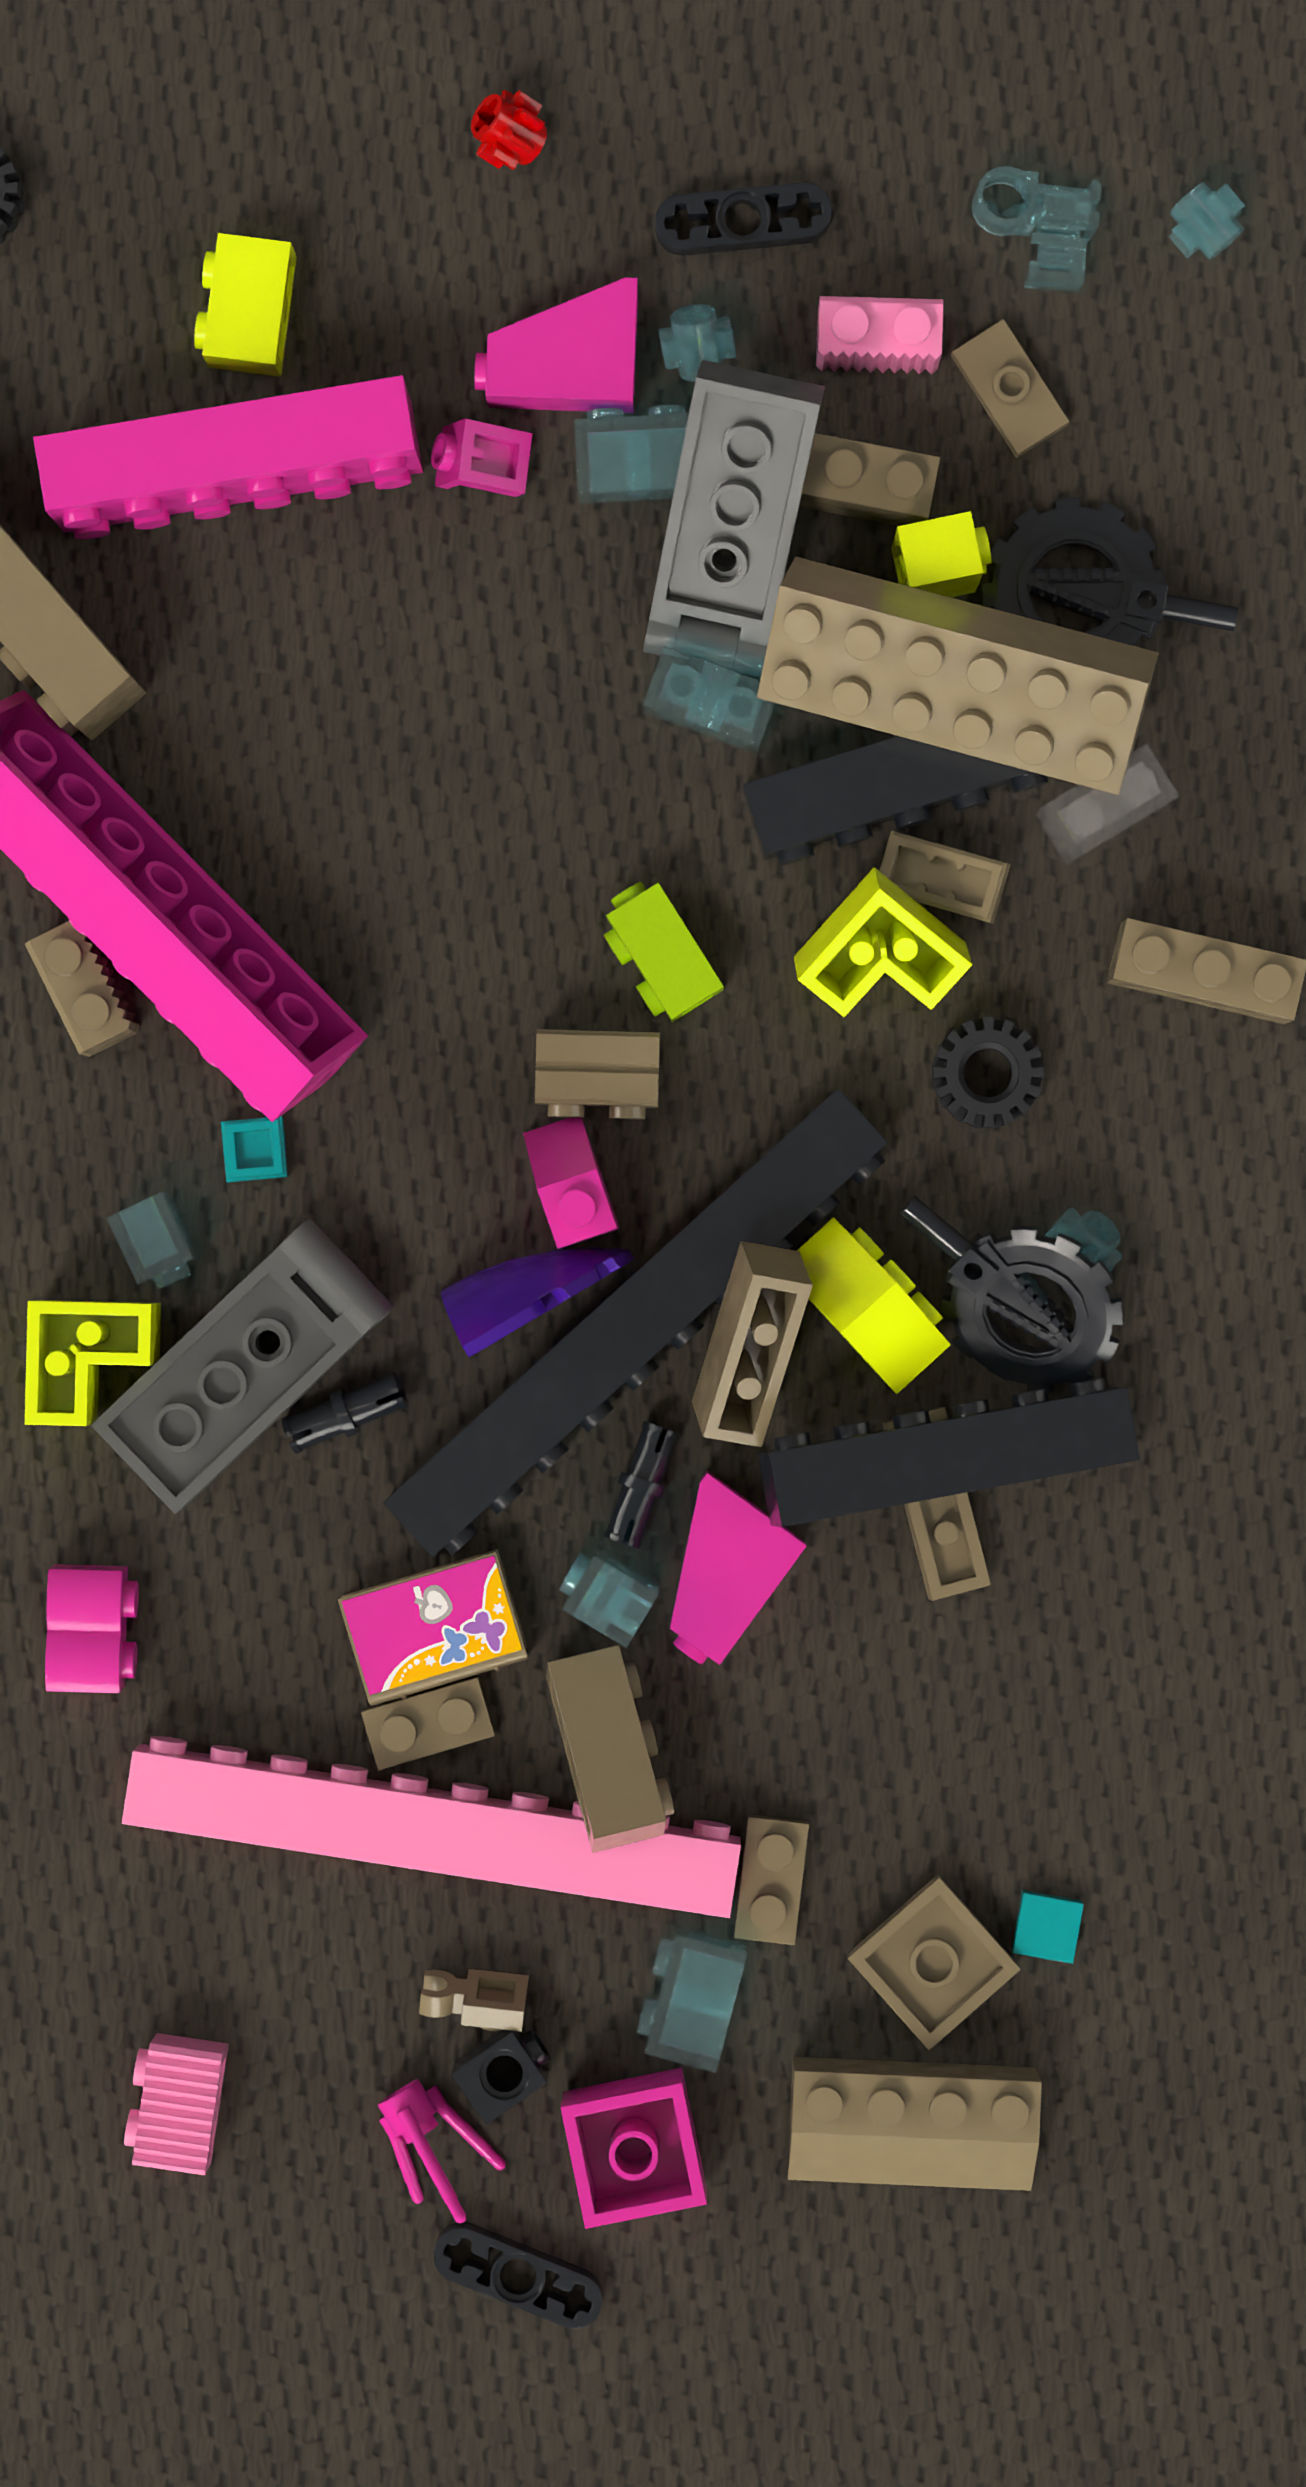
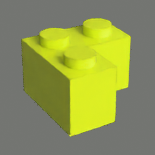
M875 867L794 956L798 981L843 1017L851 1011L884 973L888 974L932 1010L972 966L966 942Z
M833 1217L797 1250L801 1254L813 1284L809 1296L810 1302L896 1394L905 1388L951 1345L935 1327L943 1317L919 1291L911 1298L908 1296L916 1287L915 1284L894 1261H888L883 1267L877 1262L884 1253L860 1227L850 1234Z
M65 1300L28 1301L25 1425L89 1426L98 1419L99 1365L151 1366L160 1360L161 1303Z

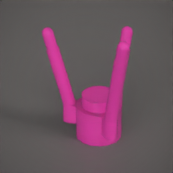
M415 2079L377 2104L384 2117L379 2119V2122L390 2138L412 2201L419 2204L424 2199L418 2182V2176L406 2143L410 2144L413 2142L455 2221L463 2223L466 2220V2214L424 2136L439 2125L433 2114L437 2112L495 2169L503 2170L506 2162L446 2102L437 2085L425 2091L419 2079Z

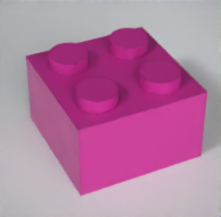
M682 2067L563 2091L560 2108L585 2229L707 2205V2186Z

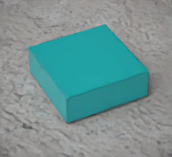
M280 1116L273 1122L267 1117L221 1122L227 1183L289 1177L283 1116Z
M1022 1890L1011 1948L1012 1952L1073 1964L1084 1906L1083 1901Z

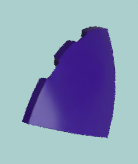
M588 1247L547 1251L515 1258L475 1272L443 1289L441 1297L456 1335L467 1356L471 1357L635 1260L629 1249Z

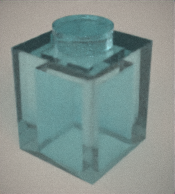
M160 1192L107 1217L138 1285L147 1284L154 1280L157 1289L160 1290L192 1275L187 1264L200 1259V1256L170 1192Z

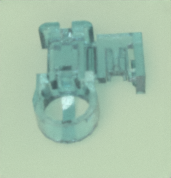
M1010 166L996 167L988 171L980 180L974 192L971 203L972 213L978 225L988 233L997 236L1031 235V244H1038L1037 261H1030L1029 271L1024 280V288L1079 292L1084 284L1086 245L1092 239L1099 226L1100 213L1096 211V208L1101 199L1102 188L1100 182L1093 179L1088 189L1038 184L1039 172L1022 171ZM993 184H1006L1012 186L1021 194L1024 203L1015 204L999 215L996 203L985 201L983 191ZM998 216H1010L1015 218L1004 219ZM1036 225V233H1032ZM1081 230H1084V238H1080Z

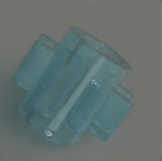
M1202 182L1184 196L1170 211L1169 214L1178 224L1172 229L1173 233L1169 238L1187 259L1199 249L1208 260H1212L1244 231V227L1236 217L1242 213L1241 210L1246 205L1227 183L1216 192L1215 190L1212 191L1205 182Z
M693 304L679 308L670 317L672 327L659 329L665 368L669 370L678 367L679 376L684 380L695 382L702 360L724 364L723 358L736 357L730 319L728 316L717 319L716 310L712 306Z
M1072 1207L1044 1235L1057 1239L1060 1232L1082 1243V1247L1079 1250L1093 1263L1101 1259L1110 1272L1114 1269V1265L1123 1257V1254L1115 1249L1120 1243V1234L1117 1227L1106 1215L1096 1210H1089L1080 1216Z

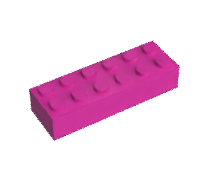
M403 375L33 437L45 511L64 533L73 531L75 539L103 537L111 533L110 525L131 521L134 522L135 529L159 528L171 523L170 515L194 511L195 519L219 518L231 513L230 505L254 501L256 509L279 508L291 503L290 495L314 491L316 499L339 498L351 493L350 485L374 481L376 489L399 488L411 483L410 475L423 473L412 401Z

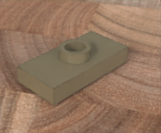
M1004 319L952 351V359L1016 458L1068 426L1069 420Z
M891 831L880 872L916 902L993 924L1011 865Z

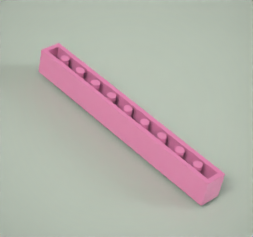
M151 1736L150 1745L140 1744L132 1752L122 1824L730 1918L741 1838L729 1835L730 1826L724 1823L695 1820L693 1829L669 1826L670 1816L667 1815L665 1816L667 1822L663 1836L592 1853L578 1801L573 1802L572 1810L548 1807L549 1798L534 1793L513 1792L512 1801L488 1798L489 1788L470 1783H453L451 1792L427 1788V1778L412 1774L394 1773L392 1774L391 1782L367 1779L368 1769L353 1765L332 1764L331 1773L307 1770L308 1760L289 1755H272L270 1764L246 1760L247 1750L231 1746L213 1745L211 1746L210 1754L186 1751L187 1741L165 1736Z

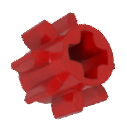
M505 89L502 91L501 96L498 94L487 96L477 107L471 121L473 137L482 142L476 155L498 169L505 165L514 170L517 164L527 165L531 163L541 152L547 138L545 122L536 117L542 105L520 90L512 94Z

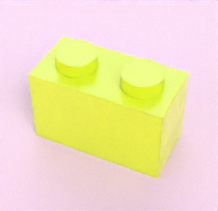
M218 233L216 251H206L203 263L202 285L203 288L210 289L208 312H198L195 324L194 345L196 349H203L202 356L209 368L281 377L297 259L291 242Z
M971 511L897 526L891 547L899 584L947 597L975 593L982 575L987 574L986 564L991 563V552L986 529L984 526L974 528Z

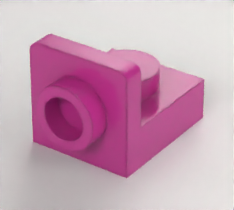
M466 418L444 426L442 432L436 437L432 448L431 462L433 468L437 469L435 486L450 489L462 485L513 497L525 494L532 433Z

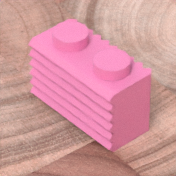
M820 296L817 319L816 366L821 371L829 366L834 372L840 366L845 372L853 367L858 373L864 367L870 373L876 368L882 373L888 368L894 373L902 368L906 374L914 368L918 374L926 369L932 375L938 369L942 355L943 299Z
M156 2033L150 2042L149 2049L139 2048L134 2068L133 2085L143 2086L140 2110L130 2109L124 2138L125 2146L134 2147L132 2165L206 2175L212 2161L228 2043Z

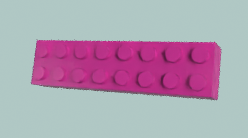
M24 689L0 700V849L24 872L28 882L37 890L45 893L68 917L71 925L79 933L87 936L112 961L117 972L131 980L155 1004L159 1014L167 1021L175 1024L199 1048L202 1057L211 1065L219 1068L242 1091L246 1101L253 1108L261 1111L271 1122L278 1119L324 1085L363 1043L368 1035L63 728H60Z

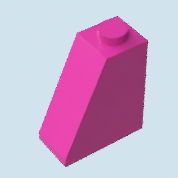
M625 277L489 333L487 337V353H476L475 390H485L488 408L634 413L638 278Z
M566 1118L523 1133L537 1191L557 1249L620 1229L582 1118Z
M708 1470L699 1482L670 1629L678 1634L673 1644L691 1659L702 1665L709 1657L720 1665L807 1545L803 1539L786 1527L771 1526L769 1515Z

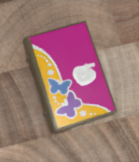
M498 1549L342 1595L341 1598H338L367 1699L371 1706L400 1697L404 1700L407 1698V1695L493 1669L499 1671L500 1667L530 1658L529 1651H526L528 1647Z

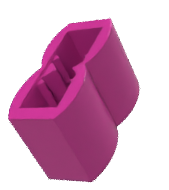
M54 1564L49 1568L45 1654L46 1691L120 1693L125 1687V1678H135L137 1670V1643L126 1641L127 1617H137L139 1586L138 1581H128V1566Z

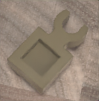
M468 1969L467 1979H460L446 1971L426 1970L424 1985L421 1990L419 2014L433 2018L445 2017L452 2013L462 2014L461 2025L481 2027L488 2031L510 2030L522 2032L529 1975Z

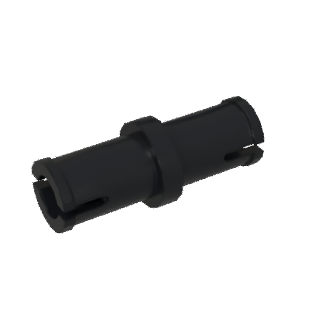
M391 1372L386 1377L347 1393L341 1388L330 1393V1400L292 1416L281 1418L286 1438L290 1436L293 1438L289 1442L292 1450L298 1454L303 1449L342 1433H345L347 1437L353 1436L361 1432V1425L397 1410L409 1408L404 1388H398L401 1381L397 1374Z
M643 1421V1428L627 1473L622 1471L620 1473L617 1483L621 1484L622 1488L607 1531L603 1535V1537L637 1549L641 1547V1540L656 1497L663 1498L666 1487L661 1486L676 1440L680 1436L677 1432Z

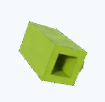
M642 881L611 900L615 910L607 914L606 917L613 929L603 934L622 966L631 960L634 961L645 979L636 988L654 1017L665 1011L671 1022H674L724 990L721 981L659 883L646 889Z

